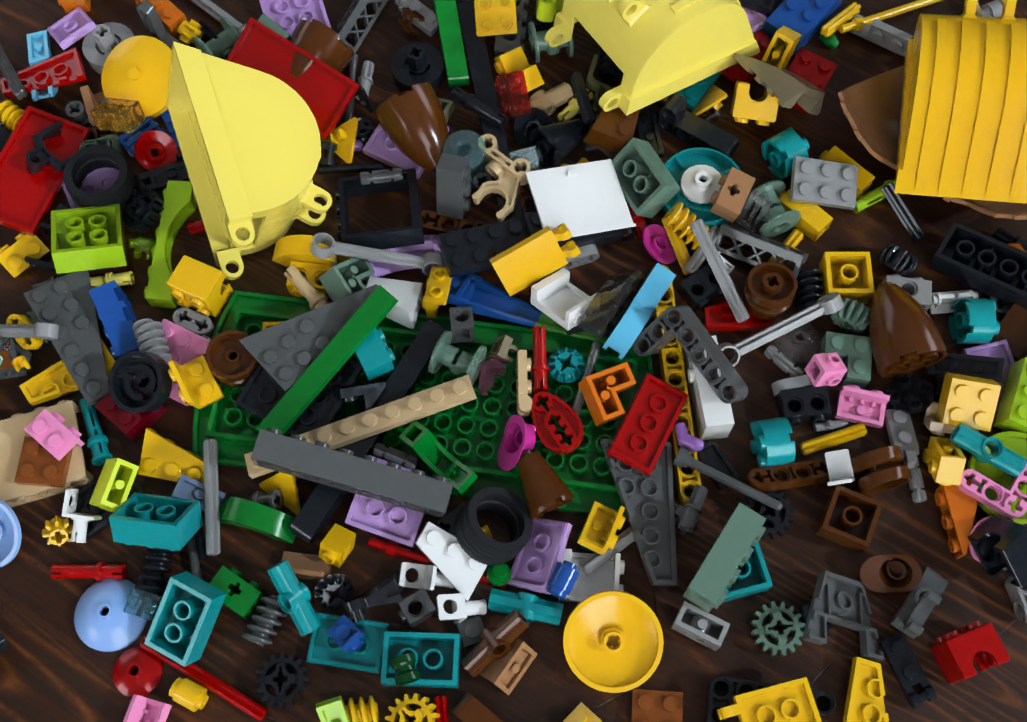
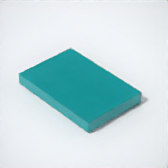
M316 612L321 625L312 632L306 659L307 663L380 674L384 631H388V623L370 620L353 623L366 637L363 639L364 644L355 653L351 651L348 655L326 633L342 616Z

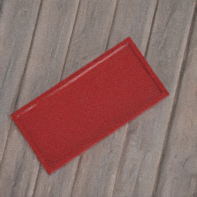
M252 17L249 19L227 58V61L270 74L294 89L310 108L317 122L320 136L326 140L329 139V134H332L360 86ZM298 51L313 62L301 76L295 77L291 73L293 57Z
M30 105L27 106L0 153L1 225L34 237L39 228V222L43 221L64 182V171L57 172L48 165L42 167L41 171L37 174H32L29 172V169L27 170L25 158L26 153L34 149L33 136L60 120L62 123V128H60L61 135L44 140L43 144L55 158L65 161L79 151L81 143L86 141L90 135L89 128Z

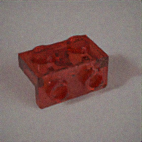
M521 70L496 76L495 89L500 94L501 102L499 107L501 113L508 116V118L531 113L532 109L524 72Z

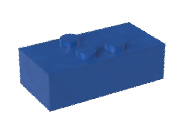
M784 0L766 19L763 32L772 39L775 32L785 25L800 33L802 36L792 54V57H795L799 49L803 48L823 26L824 22L828 21L837 11L843 0Z

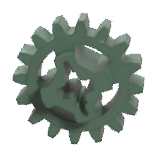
M774 601L769 604V608L765 604L760 607L762 613L759 611L754 613L755 618L758 620L750 622V625L756 627L750 634L753 636L757 635L758 637L754 644L761 643L763 645L762 652L770 649L771 656H775L777 651H779L781 657L786 656V650L791 654L794 653V646L800 647L803 644L798 639L803 638V632L800 629L805 626V623H799L798 621L802 615L800 613L794 615L792 613L794 611L793 606L786 609L785 602H781L778 607ZM769 614V623L762 626L764 618ZM782 615L786 616L790 621L783 618ZM775 625H777V627L779 628L782 627V629L786 628L780 633L776 630H770ZM793 632V637L787 644V635ZM765 637L770 638L774 642V644L769 642Z

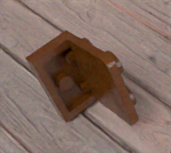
M1013 304L1000 322L999 333L994 335L990 342L1007 339L1012 355L1019 360L1027 357V309Z

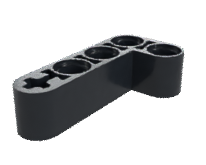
M677 92L671 94L660 109L659 127L695 148L714 149L731 158L740 145L739 140L730 133L687 111V100L683 95Z

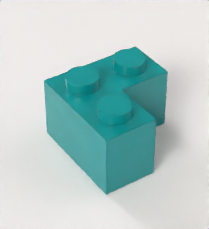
M375 328L354 352L368 381L394 370L392 361L396 359L391 348L387 346L381 328Z

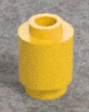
M177 678L169 690V696L172 697L174 702L193 712L203 709L209 698L205 687L188 678Z

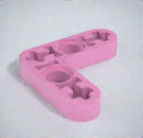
M1027 464L1020 475L1014 478L1009 489L1002 487L973 469L963 471L961 483L957 485L962 492L1006 518H1019L1027 510V494L1020 492L1018 489L1019 482L1027 484ZM968 476L972 478L971 482L973 484L970 486L966 484ZM982 483L983 486L977 492L976 490L979 488L978 485ZM986 488H991L996 492V500H990L986 497ZM1016 498L1020 499L1015 506L1016 511L1012 512L1010 504Z

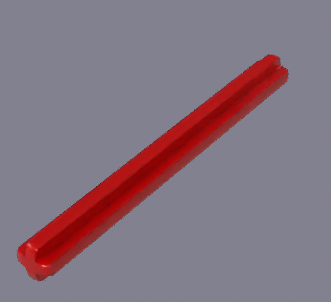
M147 635L141 641L140 646L256 720L261 721L268 711L265 707L195 663L184 667L145 645L144 642Z

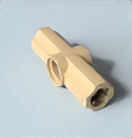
M564 82L546 92L545 90L535 92L530 97V100L511 109L514 121L520 112L528 108L541 109L550 116L557 107L574 98L572 88L568 83Z

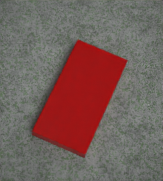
M647 373L606 454L649 477L689 395Z

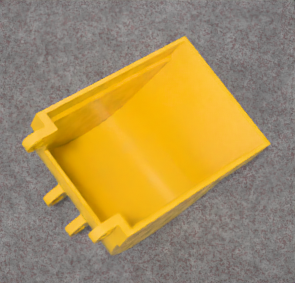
M965 0L964 11L961 15L920 13L913 39H908L905 54L895 193L1027 204V19L1014 17L1017 0H1004L1002 14L999 17L976 16L977 0Z

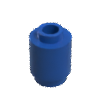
M566 560L563 563L557 562L547 583L549 585L547 592L565 600L566 596L570 595L580 574L576 571L577 566Z

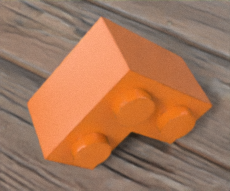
M628 362L589 375L578 383L596 427L615 420L625 413L617 394L630 389L636 384Z

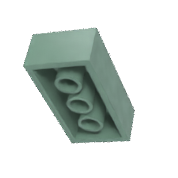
M739 503L683 594V597L708 613L713 607L718 609L728 594V591L725 590L726 586L730 588L741 572L737 567H743L754 550L750 546H755L764 534L766 528L762 525L766 518Z

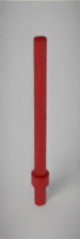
M373 537L369 539V547L385 551L386 555L393 557L398 555L426 565H434L425 554L401 547L397 542L391 540L386 542ZM483 573L479 582L492 585L487 578V574ZM506 583L505 585H503V586H495V587H498V588H501V589H504V590H505L507 583Z

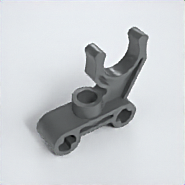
M925 566L922 570L920 583L910 591L903 605L893 616L890 624L912 639L920 636L924 630L922 626L931 611L941 602L943 598L941 595L949 580L928 566Z

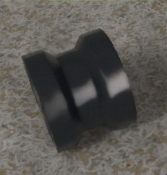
M357 117L359 121L356 139L361 140L364 144L368 142L373 134L371 122L366 117Z

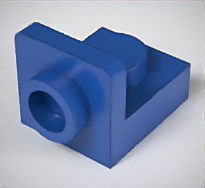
M345 615L326 632L348 655L351 651L353 653L358 651L364 644L363 639L366 637Z

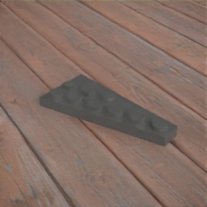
M86 270L72 272L23 294L39 323L59 325L58 340H50L87 405L90 407L98 403L109 392L95 305L88 291L92 289L89 271Z
M375 284L242 338L239 342L287 393L378 285Z
M601 439L600 443L620 500L625 507L624 511L651 586H676L677 562L671 442H666L651 475L648 477L606 454L613 439Z

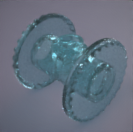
M460 130L452 133L446 139L443 145V153L468 158L472 184L476 174L487 173L485 166L488 163L483 160L486 147L483 139L477 133L470 130Z

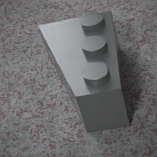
M442 152L436 166L437 214L462 219L465 211L468 212L470 209V197L473 192L469 160L467 157Z

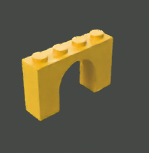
M836 146L830 151L825 150L818 158L819 160L858 166L856 198L861 197L870 188L875 179V176ZM790 189L782 191L778 196L786 212L792 210L800 212L801 218L795 227L815 242L829 228L833 217L818 205L789 201Z

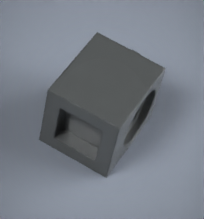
M472 306L449 308V327L452 332L451 343L474 342Z
M424 588L403 599L402 602H398L401 610L397 611L404 624L409 622L412 628L438 613ZM415 603L422 605V611L417 615L410 613V607Z

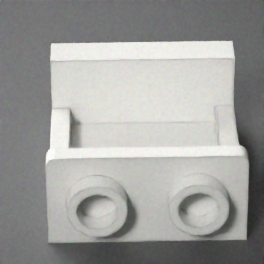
M562 268L531 286V304L568 331L600 311L602 295L597 292L592 296H588L569 282L570 271Z
M565 548L561 563L564 560L577 566L576 571L580 574L570 595H567L565 600L559 598L558 601L580 603L586 597L600 591H624V585L619 584L620 575H624L625 560H620L621 553H616L606 563L591 574L586 575L582 571L580 563L591 554L572 552V549Z

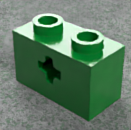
M222 566L209 584L227 593L223 603L249 621L256 611V606H260L262 603L260 598L262 596L266 597L261 593L263 587L253 580L247 583L241 579L244 574L232 566L229 570ZM235 588L241 590L239 595L233 592Z

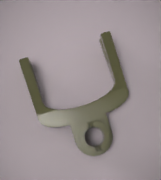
M594 54L585 85L595 92L592 107L596 112L599 109L598 113H600L602 108L598 104L599 99L605 92L615 87L603 84L593 77L599 56Z

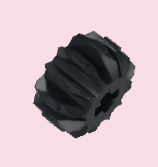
M888 242L885 247L883 246L877 257L881 263L902 276H909L919 262L917 257L892 242Z

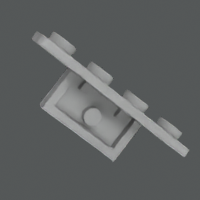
M856 14V15L854 16V18H857V17H863V18H864V16H861V15H859V14ZM874 19L872 24L866 25L864 29L849 31L903 57L906 54L908 39L913 37V35L877 19Z

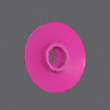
M657 224L647 226L643 231L642 237L648 253L660 263L670 264L674 262L677 258L665 228Z

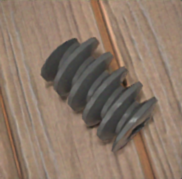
M266 592L269 597L262 596L260 598L265 606H256L255 608L260 615L251 616L255 624L246 625L251 633H242L241 635L243 638L261 647H264V644H273L268 636L278 634L273 626H282V623L277 618L287 616L279 606L277 596Z

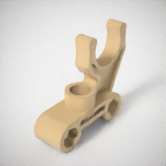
M484 134L478 140L479 153L481 158L488 163L485 166V170L497 181L482 183L478 191L472 195L474 204L478 205L487 194L498 193L502 195L506 203L496 213L497 221L502 222L514 211L520 185L528 184L525 173L531 171L530 163L524 158H518L514 161L509 159L498 150L495 136Z

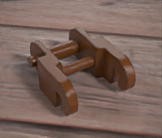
M404 7L402 9L404 12L403 17L398 19V22L403 26V30L407 33H413L412 36L417 37L419 33L411 25L413 18H419L421 22L425 18L416 10L411 11L409 7ZM407 16H410L409 22L406 21Z

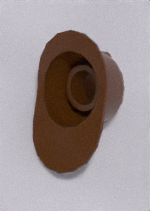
M899 553L871 556L860 567L862 583L868 589L880 593L911 591L918 586L922 577V571L917 561L908 555Z

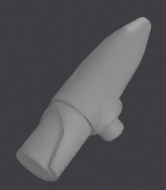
M829 420L823 423H814L813 430L818 432L842 428L848 425V421Z

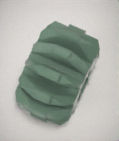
M850 298L842 299L844 307L831 315L833 323L838 325L839 329H844L846 332L850 331L853 334H857V332L863 333L867 326H869L870 309L865 307L864 303L857 302V300L853 301Z

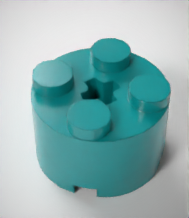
M791 127L767 139L761 146L764 161L769 160L771 164L768 167L769 170L779 179L792 175V163L795 156L809 158L807 150L810 146L807 139L801 138Z
M958 298L953 302L951 309H954L953 316H949L948 326L950 336L953 340H957L956 343L987 344L994 335L999 333L1000 323L996 321V302L994 300Z
M786 417L750 423L751 432L754 436V440H750V447L753 454L757 453L759 468L789 464L795 461V441L790 440L789 433L793 432Z

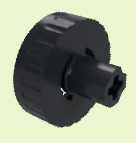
M412 42L400 47L391 60L394 84L401 92L411 90L413 85L430 83L434 91H436L442 85L445 78L444 59L440 51L433 45L423 42Z
M133 351L119 357L113 364L108 379L109 392L113 401L118 407L131 413H149L162 407L172 390L173 381L168 373V364L159 355L151 352Z

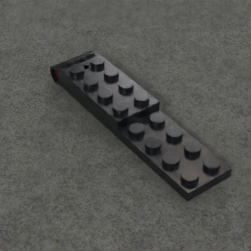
M532 211L524 213L522 218L438 234L437 241L449 277H455L493 269L489 259L543 228L538 212ZM629 227L571 237L565 241H558V244L562 247L568 241L573 240L578 248L589 244H594L598 247L629 241L634 238L635 233L633 228Z

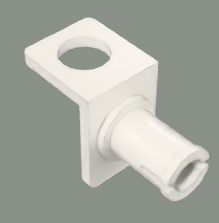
M848 449L825 453L830 479L827 482L828 486L855 481Z
M66 489L62 517H70L73 520L70 542L86 543L88 523L91 520H102V516L77 513L76 506L79 489ZM72 495V502L69 506L70 497Z
M401 563L399 586L417 589L424 588L425 590H434V586L454 588L442 572L437 571V566ZM410 568H414L418 572V579L413 583L408 582L405 578L406 571Z
M464 593L441 594L436 597L439 620H454V624L465 620L467 616L486 615L487 613L485 599L465 601ZM446 600H452L453 614L445 612L443 604Z

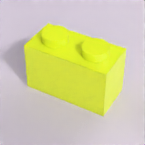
M120 458L106 459L89 504L109 512H115L127 500L139 466Z

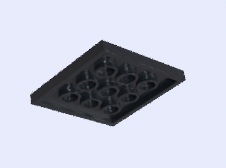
M348 359L286 432L300 435L331 424L344 403L341 398L334 397L333 388L355 384L363 370L361 364ZM258 364L235 404L264 419L286 392Z

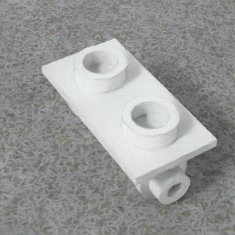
M961 290L932 293L930 312L931 314L954 313V309H951V306L956 299H979L978 292Z

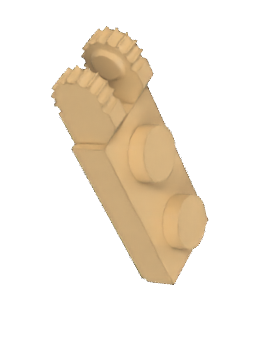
M519 350L516 355L517 414L522 418L529 417L532 410V398L528 396L532 391V381L527 380V372H531V358H527V350Z

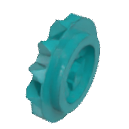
M567 347L556 349L550 355L548 361L549 373L555 380L562 383L576 381L584 372L585 363L582 355L576 349L572 350ZM571 358L570 365L572 367H566L562 371V363L560 361L566 362L567 359Z

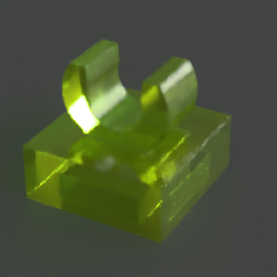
M141 237L129 239V248H136L134 251L135 258H141L143 250L146 252V259H152V247L156 245V239Z

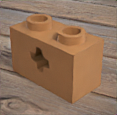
M734 167L728 173L724 172L718 182L721 185L719 191L715 190L709 201L712 203L709 211L733 223L740 215L756 178Z

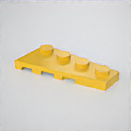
M101 339L107 379H109L110 370L116 360ZM62 360L19 385L32 406L79 390Z

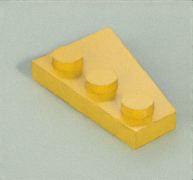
M146 428L138 470L139 475L178 482L181 474L204 483L203 458L174 444L175 442L162 437L153 429Z
M853 657L842 722H889L883 698L885 690L881 664L860 657Z

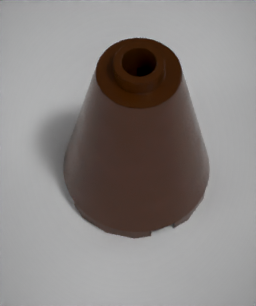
M530 449L521 454L517 466L532 520L544 516L543 511L545 513L553 512L575 498L573 492L538 451L533 452Z

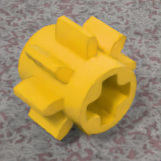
M193 19L190 22L184 20L177 30L181 35L179 39L186 45L193 43L195 36L201 39L203 36V32L200 30L202 25Z
M56 515L50 521H45L42 537H47L48 545L54 544L61 547L66 541L70 542L73 525H69L68 517L64 519Z

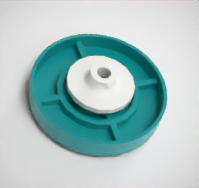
M690 148L673 155L664 165L681 189L662 208L664 212L667 213L677 202H682V209L689 208V214L694 213L696 215L695 220L702 219L709 228L713 225H718L719 227L727 223L728 220L709 211L712 203L709 201L715 190L719 191L721 187L718 182L724 172L728 173L732 167L740 170L737 164L727 155L710 148Z

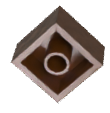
M836 485L830 491L815 534L862 553L870 545L884 503L843 486Z

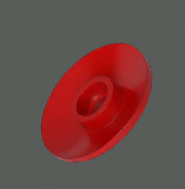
M151 130L143 133L137 139L134 146V154L138 163L144 169L151 171L176 163L178 149L176 143L168 134L158 130ZM151 150H157L158 156H153Z
M142 647L128 649L117 659L113 668V682L116 688L128 697H133L134 694L140 696L148 695L161 681L163 674L162 661ZM137 666L139 671L133 676L131 670Z

